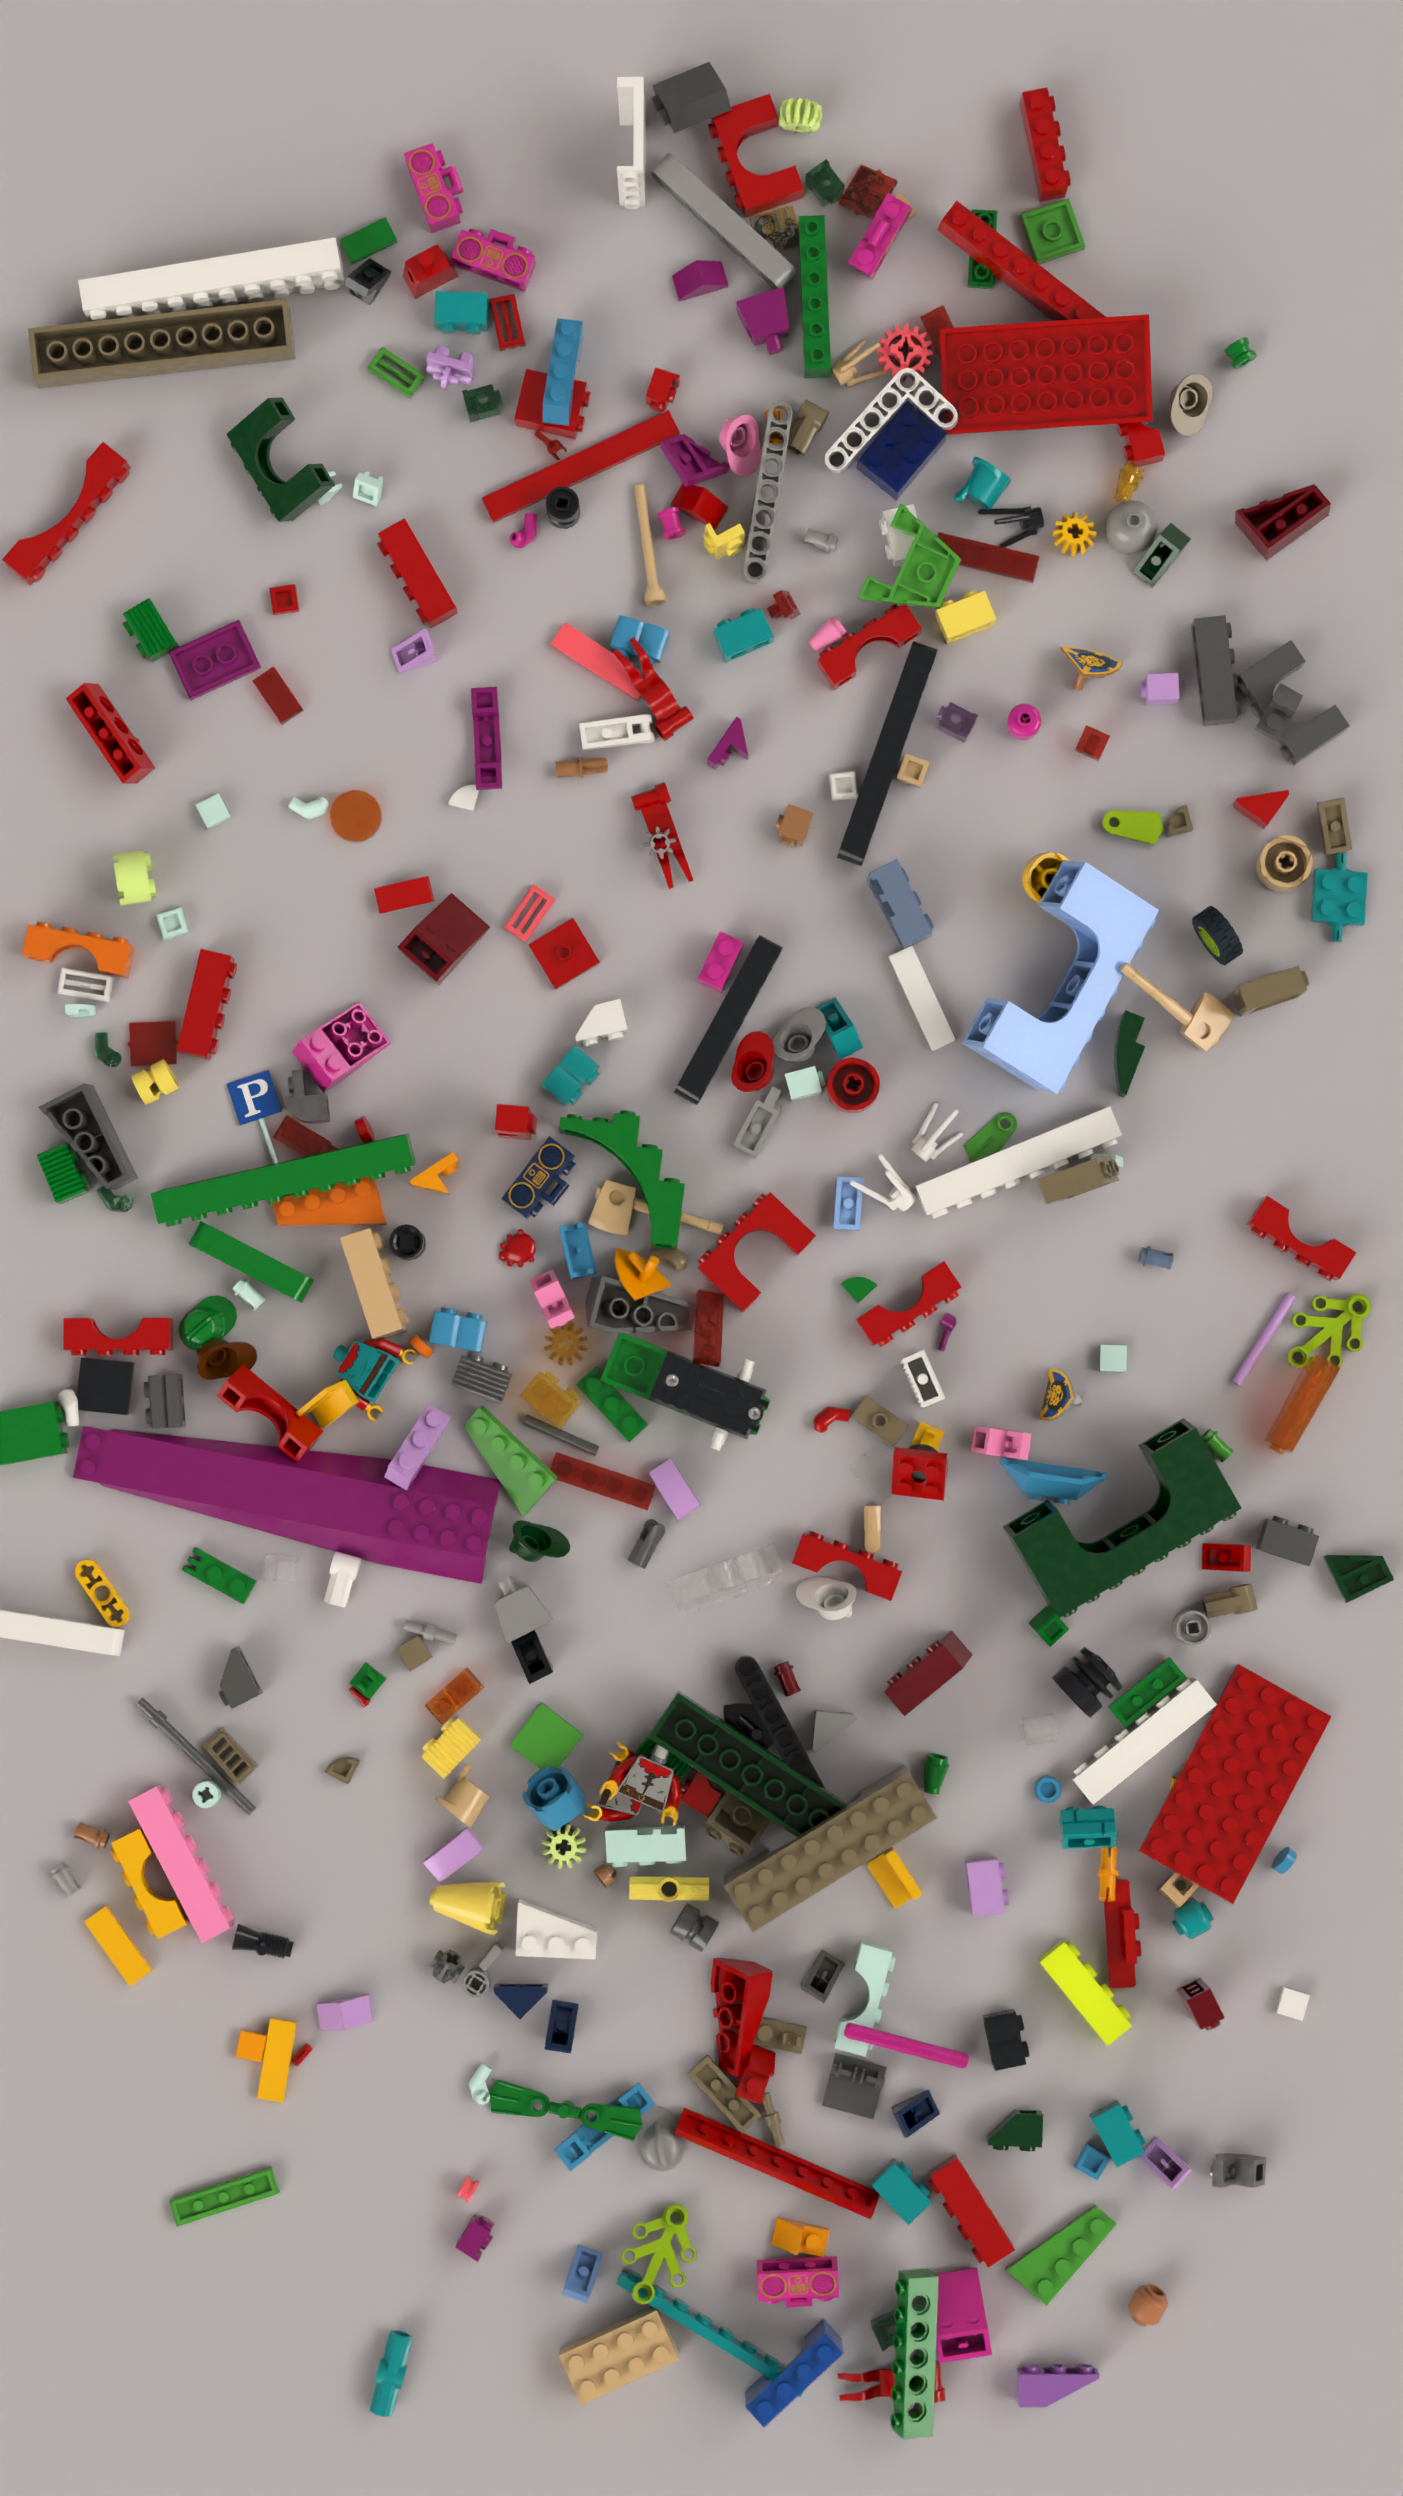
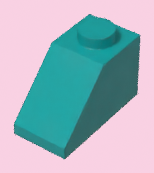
M836 997L816 1007L825 1016L826 1027L824 1033L840 1060L863 1048L852 1021Z

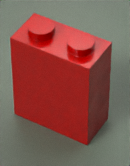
M526 369L514 417L515 425L576 439L577 433L582 432L584 428L585 417L582 416L583 408H588L591 398V392L587 389V382L574 380L569 426L544 423L543 399L548 374Z

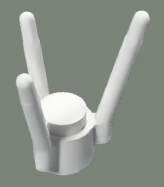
M938 1103L933 1104L917 1136L911 1141L914 1143L911 1150L923 1161L927 1162L930 1158L934 1160L942 1151L963 1136V1133L959 1132L938 1148H936L938 1144L934 1142L958 1114L959 1111L957 1109L953 1110L931 1137L925 1135L922 1138L938 1108Z
M879 1154L878 1158L887 1169L885 1172L886 1176L895 1186L889 1193L890 1200L853 1180L850 1181L851 1186L883 1202L893 1211L897 1207L901 1211L907 1210L917 1197L901 1180L882 1154Z

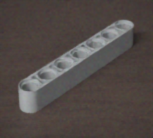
M668 153L650 172L653 179L773 290L781 287L784 288L798 274L794 266L675 156Z
M784 401L775 402L767 414L742 568V575L749 583L760 582L765 577L768 569L792 421V408ZM781 408L786 412L787 418L783 421H778L774 418L773 411ZM773 434L779 435L782 438V445L779 447L772 446L769 442V436ZM768 460L775 461L778 465V471L769 473L765 469V462ZM764 486L771 487L774 491V497L771 499L763 498L760 489ZM760 512L767 513L770 517L769 524H759L756 520V515ZM753 539H763L766 548L763 551H756L752 546ZM749 565H759L762 572L759 577L749 575Z

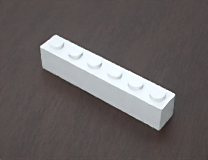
M1187 1678L1176 1686L1178 1691L1171 1697L1165 1695L1155 1704L1157 1708L1150 1714L1147 1711L1135 1720L1136 1725L1129 1731L1127 1728L1120 1731L1114 1737L1116 1741L1109 1747L1103 1745L1093 1754L1095 1758L1087 1764L1084 1761L1073 1770L1074 1775L1071 1779L1090 1803L1094 1805L1217 1705L1197 1679L1193 1678L1190 1681Z

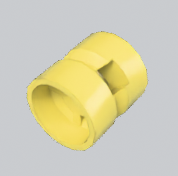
M165 1059L152 1064L149 1071L142 1069L131 1075L134 1086L145 1105L159 1100L162 1093L169 1095L179 1089V1085Z

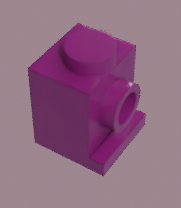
M474 2215L457 2241L455 2248L478 2262L482 2254L479 2249L485 2250L493 2238L490 2232L494 2223L485 2216L481 2215L479 2218Z

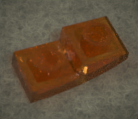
M467 1667L427 1702L425 1706L443 1725L477 1695L484 1686Z

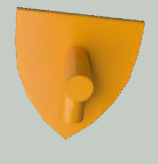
M616 1248L614 1263L617 1275L634 1300L671 1287L670 1282L656 1268L660 1262L657 1257L651 1256L646 1261L637 1251L631 1253Z

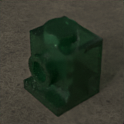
M827 159L805 174V184L822 207L829 203L833 205L843 197L845 185L833 171ZM828 179L831 184L825 186L822 183Z
M492 384L468 391L467 389L462 390L470 423L500 415L498 406L503 405L500 391H494ZM485 397L488 398L487 402L480 403L478 401V399H482Z
M894 2310L870 2320L871 2328L882 2351L894 2345V2334L888 2331L891 2326H896Z

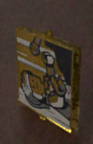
M793 206L749 216L751 227L778 252L799 248L798 223Z

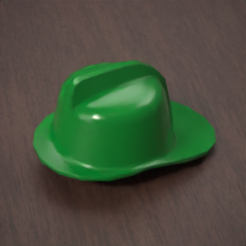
M217 1295L209 1296L197 1304L180 1322L179 1336L183 1344L189 1349L196 1351L213 1338L222 1339L235 1326L237 1320V1313L233 1303L226 1297Z

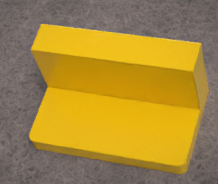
M345 1379L322 1390L296 1413L300 1417L312 1411L321 1428L324 1429L354 1407L359 1400Z
M893 1847L867 1863L868 1869L894 1908L900 1907L912 1898L915 1900L923 1895Z

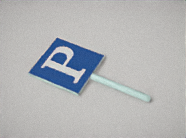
M269 1070L228 1083L227 1087L240 1126L259 1120L273 1164L278 1163L264 1120L266 1117L282 1112Z

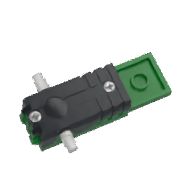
M625 1333L618 1334L600 1379L602 1382L716 1427L710 1448L718 1451L724 1445L728 1433L744 1439H748L749 1435H757L764 1410H767L770 1400L765 1396L767 1390L749 1383L754 1370L755 1362L745 1359L743 1365L741 1364L737 1377H733Z

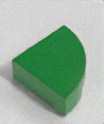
M864 1277L849 1278L841 1283L842 1287L857 1303L878 1286L872 1280Z

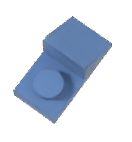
M578 2245L562 2295L588 2303L603 2253Z

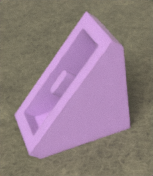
M427 629L419 631L391 649L399 673H405L438 662Z
M369 1994L316 2003L320 2030H345L373 2021Z
M1155 2137L1144 2150L1145 2153L1139 2156L1174 2191L1192 2171L1188 2164L1158 2137Z

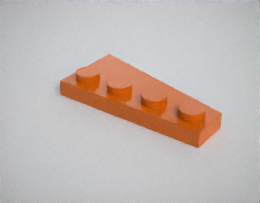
M369 1176L359 1178L360 1183L344 1186V1182L334 1184V1189L319 1192V1189L315 1188L308 1190V1195L294 1198L292 1194L283 1197V1201L272 1203L278 1226L387 1225L376 1180H370Z

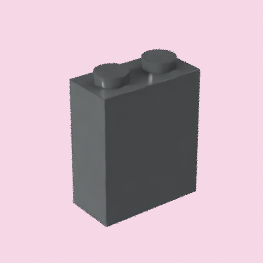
M710 62L652 85L655 96L652 97L654 107L657 112H660L664 125L669 124L674 133L732 110L726 88Z

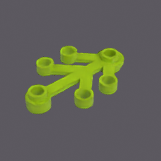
M1353 1294L1347 1300L1327 1299L1321 1295L1313 1298L1311 1305L1315 1311L1321 1312L1326 1309L1343 1311L1336 1318L1307 1316L1302 1312L1294 1314L1291 1319L1294 1327L1304 1328L1305 1326L1322 1327L1323 1329L1302 1347L1291 1348L1287 1353L1288 1363L1295 1368L1305 1366L1309 1361V1354L1331 1337L1330 1354L1326 1357V1365L1332 1369L1339 1368L1343 1363L1341 1356L1343 1326L1350 1320L1351 1334L1346 1340L1345 1345L1351 1352L1359 1351L1363 1346L1361 1339L1362 1319L1367 1317L1371 1310V1303L1363 1294ZM1317 1299L1324 1301L1323 1308L1320 1309L1316 1306ZM1355 1302L1361 1304L1362 1308L1359 1312L1353 1310ZM1298 1315L1304 1317L1305 1321L1303 1325H1298L1296 1323V1317ZM1352 1339H1356L1359 1343L1356 1349L1350 1346ZM1295 1352L1301 1354L1300 1362L1293 1360L1292 1357ZM1331 1356L1338 1358L1339 1362L1336 1366L1330 1363Z
M669 2205L664 2209L661 2218L645 2224L637 2223L631 2230L633 2238L642 2240L647 2237L648 2233L665 2228L660 2239L634 2249L627 2248L621 2253V2261L625 2265H632L637 2259L654 2253L642 2282L637 2283L632 2290V2297L638 2304H647L654 2298L655 2290L652 2285L663 2259H665L670 2273V2285L673 2288H680L686 2283V2276L681 2272L671 2246V2240L674 2234H676L681 2246L680 2259L684 2263H691L697 2257V2252L691 2246L685 2230L689 2216L687 2210L682 2205ZM672 2213L678 2214V2223L671 2221L670 2216ZM638 2226L642 2227L645 2231L641 2237L635 2232ZM687 2249L693 2254L689 2260L684 2257V2251ZM628 2251L634 2255V2259L631 2262L625 2259V2253ZM676 2274L682 2278L680 2285L673 2282V2277ZM640 2288H644L647 2291L646 2298L638 2296Z

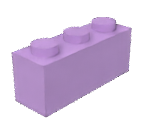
M428 1404L388 1465L384 1477L407 1491L446 1431L451 1417Z

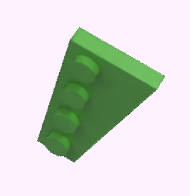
M481 1406L466 1422L464 1428L524 1517L558 1479V1476L484 1406Z
M1094 2205L1068 2223L1065 2228L1048 2237L1038 2247L1028 2251L1018 2261L1008 2265L1006 2270L1047 2306L1117 2224L1098 2206Z

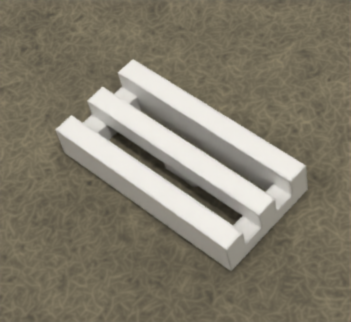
M61 968L57 993L110 1003L114 977ZM66 975L106 981V986L68 980ZM64 985L105 992L104 996L64 989Z

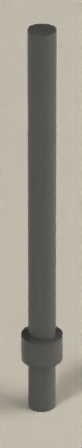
M143 1697L136 1703V1706L150 1718L149 1722L156 1729L159 1727L248 1815L256 1809L225 1776L166 1720L167 1716L161 1710L157 1711Z

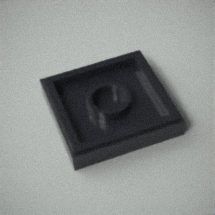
M81 1358L77 1388L78 1410L129 1415L135 1363Z

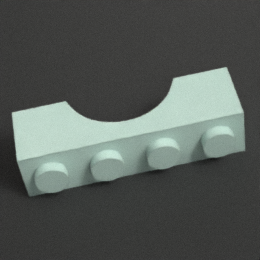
M863 1941L860 1942L854 1969L862 1975L868 1984V1999L864 2007L857 2014L840 2018L834 2041L835 2049L861 2056H866L867 2050L872 2051V2044L847 2038L844 2036V2030L847 2023L872 2029L874 2024L879 2025L882 2009L878 2008L880 1999L886 1998L889 1983L885 1982L887 1972H893L896 1957L892 1956V1949Z

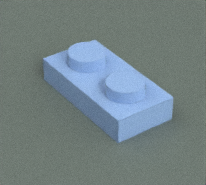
M837 1176L833 1229L860 1231L863 1192L851 1186L850 1181L853 1180L863 1185L864 1178Z

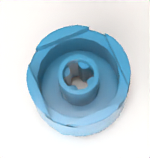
M548 1766L539 1770L527 1782L529 1785L527 1791H523L525 1804L543 1826L549 1827L553 1831L559 1830L576 1816L581 1815L586 1808L583 1790L569 1771L562 1766L556 1769L553 1766Z

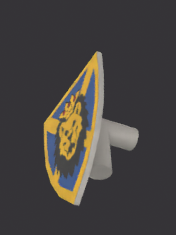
M1049 1368L1039 1420L1045 1421L1055 1420L1061 1417L1071 1405L1081 1406L1083 1402L1082 1396L1075 1394L1074 1386L1068 1375L1058 1369Z

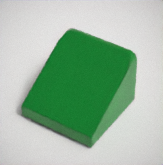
M1049 1606L1043 1608L1029 1621V1625L1049 1647L1069 1630Z

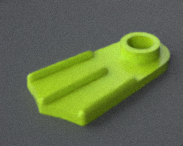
M1113 810L1106 813L1102 819V826L1107 833L1151 845L1157 843L1159 836L1164 830L1159 812ZM1110 819L1117 820L1118 826L1112 827L1109 823Z

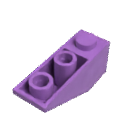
M1024 2364L1023 2368H1017L1018 2406L1047 2407L1099 2379V2372L1097 2368H1093L1090 2364L1076 2365L1077 2368H1066V2365L1051 2364L1050 2368H1039L1037 2364Z

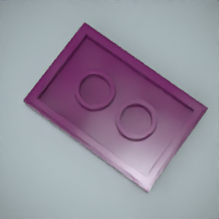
M240 620L168 652L190 700L261 669Z

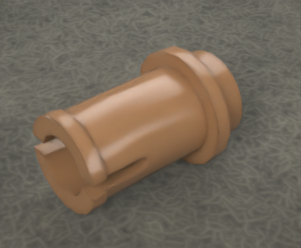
M82 1822L78 1824L74 1833V1838L93 1844L96 1849H104L110 1837L106 1829L99 1830Z

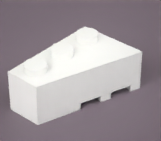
M519 1899L516 1956L596 1959L598 1928Z

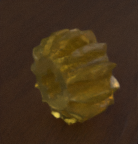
M570 1322L568 1330H565V1325L559 1326L560 1332H557L555 1328H550V1331L555 1334L554 1338L550 1336H545L544 1338L546 1341L553 1342V1345L545 1346L544 1350H555L549 1356V1359L554 1360L560 1355L558 1365L560 1366L563 1365L565 1357H567L569 1366H572V1356H575L579 1361L583 1359L577 1353L578 1350L588 1351L587 1347L580 1346V1343L588 1341V1337L578 1338L577 1336L584 1330L580 1327L573 1333L575 1325L573 1322ZM563 1337L573 1340L569 1351H564L563 1347L561 1349L559 1347V1343L563 1342Z

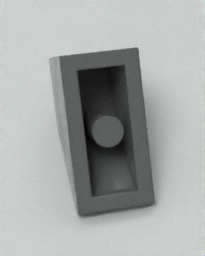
M240 1646L231 1649L220 1682L222 1689L219 1692L220 1698L224 1705H230L231 1709L263 1693Z

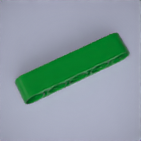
M200 1221L189 1242V1245L301 1303L314 1279Z

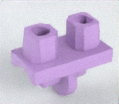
M440 345L435 348L433 353L428 352L426 374L433 375L434 379L441 380L442 389L447 390L449 383L456 385L463 383L471 386L474 367L472 354L462 352L457 360L450 358V350Z

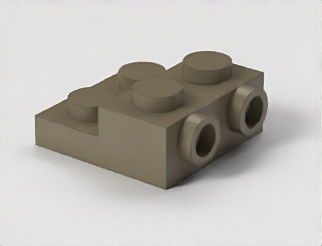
M726 1790L703 1824V1827L707 1829L705 1833L713 1840L719 1841L721 1838L728 1843L727 1848L733 1854L747 1856L771 1820Z

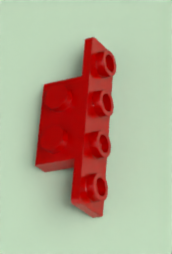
M1116 1880V1901L1108 1902V1890L1106 1891V1899L1104 1901L1108 1982L1110 1988H1129L1136 1986L1135 1964H1137V1957L1141 1956L1140 1940H1136L1135 1930L1140 1929L1139 1914L1134 1913V1909L1131 1907L1130 1882L1128 1880Z

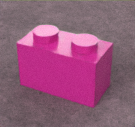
M720 931L698 976V983L722 993L742 951L744 942Z

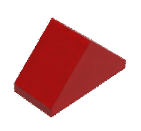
M684 483L681 484L670 504L671 507H679L680 512L704 525L710 523L715 531L728 509L722 501L706 488L696 485L686 487Z
M1289 790L1237 798L1233 805L1236 810L1265 829L1289 796Z

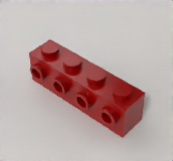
M1048 87L1022 92L1020 108L1039 202L1065 198L1067 188L1071 186L1069 171H1064L1063 161H1066L1064 146H1059L1058 137L1061 136L1059 121H1054L1053 112L1056 111L1054 97L1049 96Z

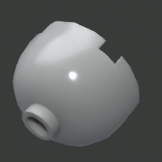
M1129 500L1120 503L1111 510L1105 522L1107 541L1115 550L1123 554L1143 552L1152 544L1157 534V520L1154 512L1148 505L1140 501Z

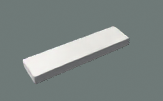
M913 946L888 956L931 1052L955 1042L956 1039Z

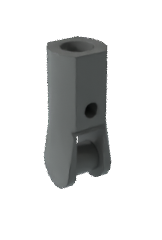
M654 1519L646 1521L640 1538H638L628 1560L645 1569L656 1546L665 1534V1527Z

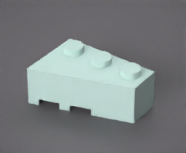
M685 1824L606 1828L607 1863H613V1867L629 1866V1862H639V1865H654L658 1861H666V1864L682 1863L687 1858Z

